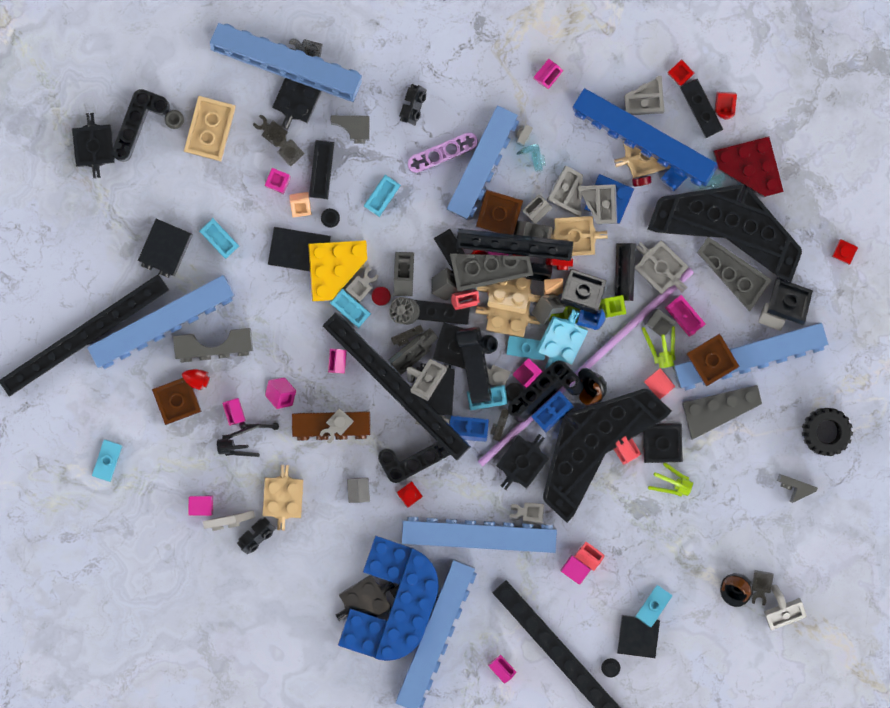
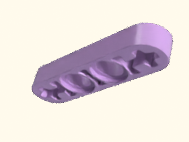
M465 133L413 155L408 160V168L413 173H419L476 148L478 143L477 137L473 133ZM466 137L474 139L471 147H469V145L466 144L462 146L464 150L460 151V146L458 142H456L457 140H460V143H463L466 141ZM447 145H456L457 152L452 155L446 152ZM432 151H436L440 156L436 162H431L428 158L429 153ZM425 155L429 165L425 166L424 162L419 165V169L411 167L414 159L421 161L423 160L421 156Z

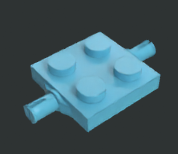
M572 309L568 319L552 317L537 348L539 353L549 357L545 366L546 369L558 360L573 364L588 333L586 328L575 323L580 314L577 310Z

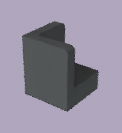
M448 268L431 279L432 294L443 300H448L452 297V294L460 292L457 290L454 271Z
M555 294L543 295L540 297L532 314L542 325H545L552 314L563 313L566 306L560 303L559 298Z
M656 309L645 325L658 335L664 334L666 336L676 322L659 309Z

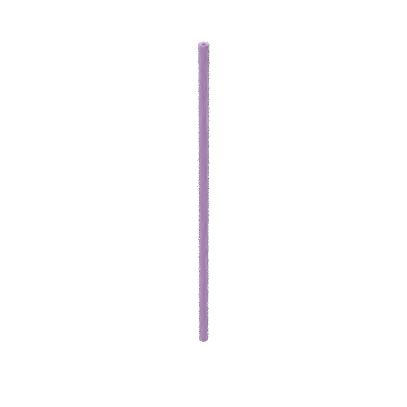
M688 268L679 280L684 283L694 273L692 269ZM673 285L662 295L659 294L574 373L578 376V372L582 368L590 369L671 295L677 287ZM561 387L558 391L563 394L566 390ZM529 417L525 422L517 424L478 462L484 466L534 419Z

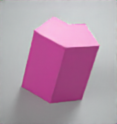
M548 59L533 79L549 89L563 70L556 63Z
M330 349L328 373L345 374L347 350Z
M239 398L222 403L229 426L246 421Z
M499 655L488 664L490 669L504 684L517 673L502 655Z

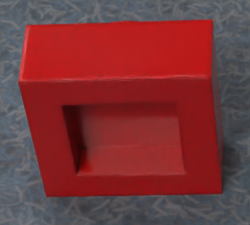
M682 59L667 72L679 87L695 74Z
M840 239L832 257L850 265L858 247Z
M412 481L396 492L407 508L423 497Z

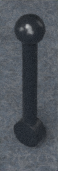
M240 422L239 427L244 429L255 424ZM276 422L273 424H260L258 428L278 430L279 424Z

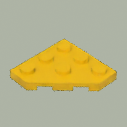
M366 240L308 244L312 301L334 299L367 261Z

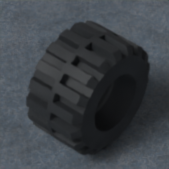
M819 408L816 411H812L810 416L805 418L806 422L802 425L803 441L816 454L823 456L838 455L842 450H846L848 443L850 444L852 441L850 439L853 436L851 428H853L852 423H849L848 420L850 419L842 411L834 408ZM826 420L834 422L837 427V436L831 443H823L817 436L818 426Z

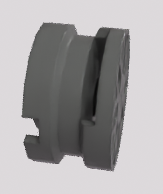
M399 297L392 301L389 314L394 322L410 325L418 319L420 309L415 300Z

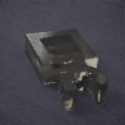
M294 38L289 41V44H293L296 48L289 49L301 50L308 56L321 58L323 44L306 39L302 43Z
M260 115L259 117L263 120V124L258 126L256 123H253V126L257 130H264L261 136L277 148L288 132L275 121H272L269 125L267 119Z
M278 132L281 140L276 142L274 139H271L270 141L273 145L280 147L277 153L291 167L305 153L292 139L286 142L285 134Z
M419 325L392 337L391 340L394 345L398 344L400 347L409 343V338L424 331L422 326Z
M502 408L497 424L493 423L490 434L493 435L492 439L500 441L509 415L507 409Z
M754 570L752 587L753 591L756 592L752 595V604H755L756 598L760 597L763 599L762 605L765 606L767 601L765 593H771L773 573Z

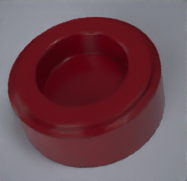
M651 176L632 179L634 187L652 183Z
M377 287L373 290L372 300L376 305L384 306L389 303L391 294L387 288Z

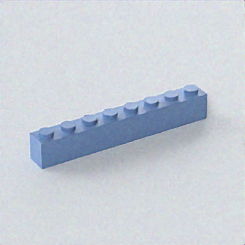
M218 23L210 41V48L214 52L353 103L362 84V75L356 70L344 69L337 63H327L320 57L308 56L303 51L289 49L282 43L275 44L265 37H256L249 31L237 30L230 24Z
M222 275L87 347L97 367L107 369L114 365V360L118 358L124 360L131 356V351L135 349L141 351L148 347V342L152 340L155 342L165 338V333L169 331L174 333L182 329V324L186 322L191 324L199 320L198 316L204 312L208 315L216 311L215 307L222 303L225 306L231 303L235 294L226 277Z
M814 324L729 349L740 367L721 379L733 377L732 373L738 371L740 374L751 372V367L758 366V369L768 367L769 362L775 360L777 364L788 361L787 357L792 355L795 358L805 356L806 351L813 350V353L825 350L824 346L829 344L823 324ZM691 361L673 366L679 388L684 387L686 391L696 388L695 384L703 382Z
M408 516L407 520H403L402 544L556 553L557 529H553V525L542 524L541 528H535L534 524L522 523V527L514 526L515 523L503 522L502 526L495 525L494 521H484V524H476L475 520H465V523H457V519H446L445 522H438V518H426V521H419V517Z
M453 559L436 605L430 615L423 638L417 647L397 696L396 704L405 708H423L426 700L423 697L426 690H430L433 683L431 676L433 672L437 673L441 663L438 661L440 654L444 655L447 649L446 639L448 636H452L455 626H452L455 619H459L462 609L459 608L461 602H466L470 592L467 590L469 583L473 584L477 573L474 572V567Z

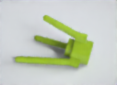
M672 326L671 351H667L665 335L662 334L663 352H659V356L645 327H642L655 364H659V368L674 366V360H676L675 326Z
M666 462L663 465L680 478L675 481L659 473H653L654 476L674 484V489L676 490L648 486L649 490L675 494L680 497L682 494L685 496L690 494L693 482L689 481V477L681 474Z

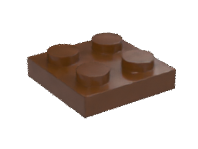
M486 190L476 227L495 233L513 235L523 200Z
M720 334L686 353L706 387L740 367Z
M183 378L152 389L165 425L202 412L193 387L189 386Z

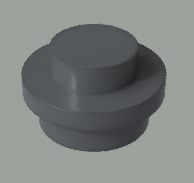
M171 110L165 115V123L171 129H178L184 123V116L178 110Z

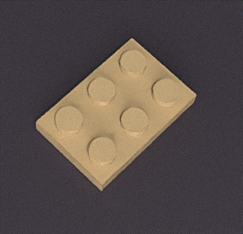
M198 96L184 152L222 162L236 106Z

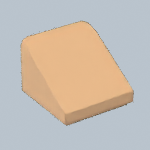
M308 192L289 195L293 218L312 215Z
M563 278L544 280V295L555 294L558 296L563 293Z

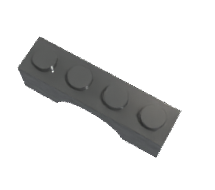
M251 328L230 330L226 341L217 347H206L200 344L194 334L173 336L175 359H180L181 363L192 362V358L199 357L200 361L211 360L213 355H218L219 359L229 358L231 353H238V356H248L249 352L253 351Z

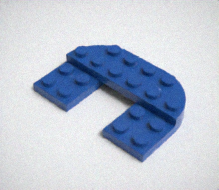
M375 535L363 572L399 584L387 621L350 608L338 646L378 660L391 661L411 653L422 640L438 594V576L430 560L418 550Z

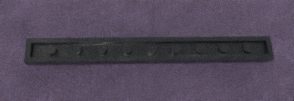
M157 274L0 379L1 386L9 397L168 292L169 288L161 276Z
M337 312L324 323L323 327L456 461L471 448L423 398L411 393L412 387Z
M507 580L492 592L595 708H621Z

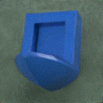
M580 309L577 325L594 330L600 329L606 321L604 310L598 309L597 314Z

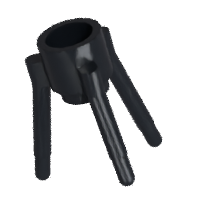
M260 424L249 426L228 435H222V439L217 440L218 454L259 457V453L235 451V449H244L249 446L235 445L234 440H230V438L258 428Z

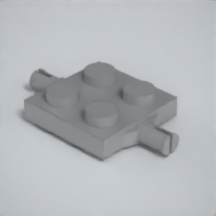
M662 240L649 250L642 242L639 243V246L635 247L643 254L642 260L635 266V270L661 295L673 285L681 293L684 292V289L688 288L679 279L689 267Z

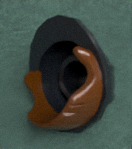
M582 368L578 372V377L582 381L584 388L579 395V400L585 405L601 402L607 392V382L598 373L588 368Z
M729 574L722 580L721 597L727 604L741 607L753 595L752 582L744 574Z

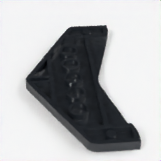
M744 184L663 196L657 201L647 230L655 233L726 238L777 277L792 282L802 255V249L748 186H746L741 202L738 199Z
M641 389L567 413L566 415L578 425V428L576 429L564 417L562 418L543 494L544 502L568 523L575 515L605 454L617 448L615 443L619 440L623 444L622 438L625 436L627 440L632 439L665 419L672 410L649 389Z

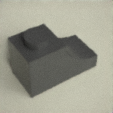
M331 115V125L345 129L350 135V141H354V144H365V141H370L369 116Z
M395 252L393 296H413L414 252Z

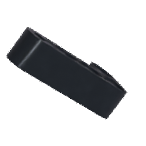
M144 89L134 92L112 150L113 156L117 160L126 162L131 158L148 111L158 115L168 113L170 104L166 98ZM146 94L147 101L142 104L138 103L139 95ZM164 101V109L157 110L155 107L156 103ZM134 112H139L140 119L136 122L132 121L131 115ZM127 130H132L134 133L133 137L129 140L125 139L124 133ZM121 141L130 144V146L128 147L127 145H125L124 148V144H122ZM124 148V151L127 153L120 157L118 151Z
M473 327L457 330V340L459 347H462L471 402L476 404L492 401L480 328Z
M555 361L509 404L508 412L517 422H525L561 387L571 395H579L583 391L584 385L579 377L563 361ZM564 369L562 374L557 375L559 370ZM576 381L575 386L569 387L572 382ZM550 382L548 387L543 388L545 383ZM533 395H536L533 401H529Z
M436 442L399 462L395 452L389 448L380 451L378 459L388 479L393 483H399L450 456V454L443 450L440 452L443 456L439 457L434 447L438 445V449H440L442 446ZM433 451L436 455L435 459L427 461L424 457L425 452ZM390 452L393 456L392 461L384 462L381 458L382 454ZM410 460L418 462L419 466L416 470L408 468L407 463ZM393 469L401 471L402 476L399 479L391 477Z

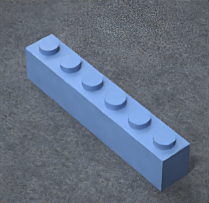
M497 105L447 207L448 211L466 220L469 216L473 218L477 209L474 205L477 199H482L486 191L483 189L485 182L490 183L494 175L491 170L494 165L498 166L502 158L500 152L502 148H507L511 140L508 135L511 130L515 132L518 126L517 114Z

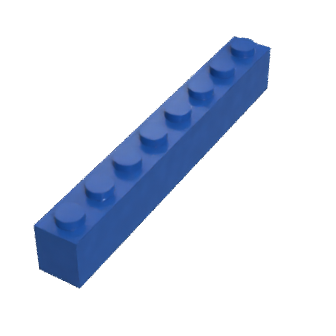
M586 88L583 89L572 107L575 112L574 115L583 121L587 119L591 121L593 127L599 130L601 128L607 130V134L612 138H621L628 147L632 149L636 147L641 150L640 153L644 156L656 158L657 163L666 168L670 166L681 177L686 175L691 178L690 181L699 187L701 185L706 187L717 169L716 162Z

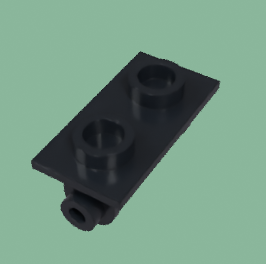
M411 84L408 87L405 101L410 102V105L403 104L399 115L401 122H408L415 126L419 120L422 103L426 100L427 91L422 86Z
M266 517L260 518L251 527L255 532L253 535L248 530L238 539V546L246 554L256 551L259 544L270 538L276 529Z

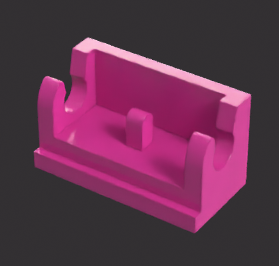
M679 295L665 307L689 337L706 325L682 295Z

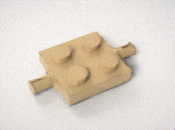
M624 141L625 157L614 159L616 167L627 164L633 179L670 169V166L666 168L657 163L656 158L644 156L640 153V149L628 147L624 144Z
M593 216L554 218L555 229L553 234H551V239L574 241L572 256L595 255L596 239H608V235H601L607 234V230H595Z
M524 277L477 287V291L488 292L489 300L487 306L523 314L526 312L529 301L538 303L541 297L540 295L531 294V279Z
M530 301L526 307L525 314L489 306L487 308L477 305L476 313L487 315L486 331L524 338L525 328L528 323L540 325L535 316H530Z
M281 465V475L275 478L265 477L262 516L277 518V530L281 528L282 531H285V519L301 518L303 479L288 477L289 465H285V473L284 465Z

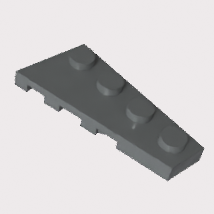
M710 237L706 238L697 252L750 312L771 282V279Z
M450 254L458 291L533 275L529 256Z
M758 385L683 402L691 440L761 405L762 401Z

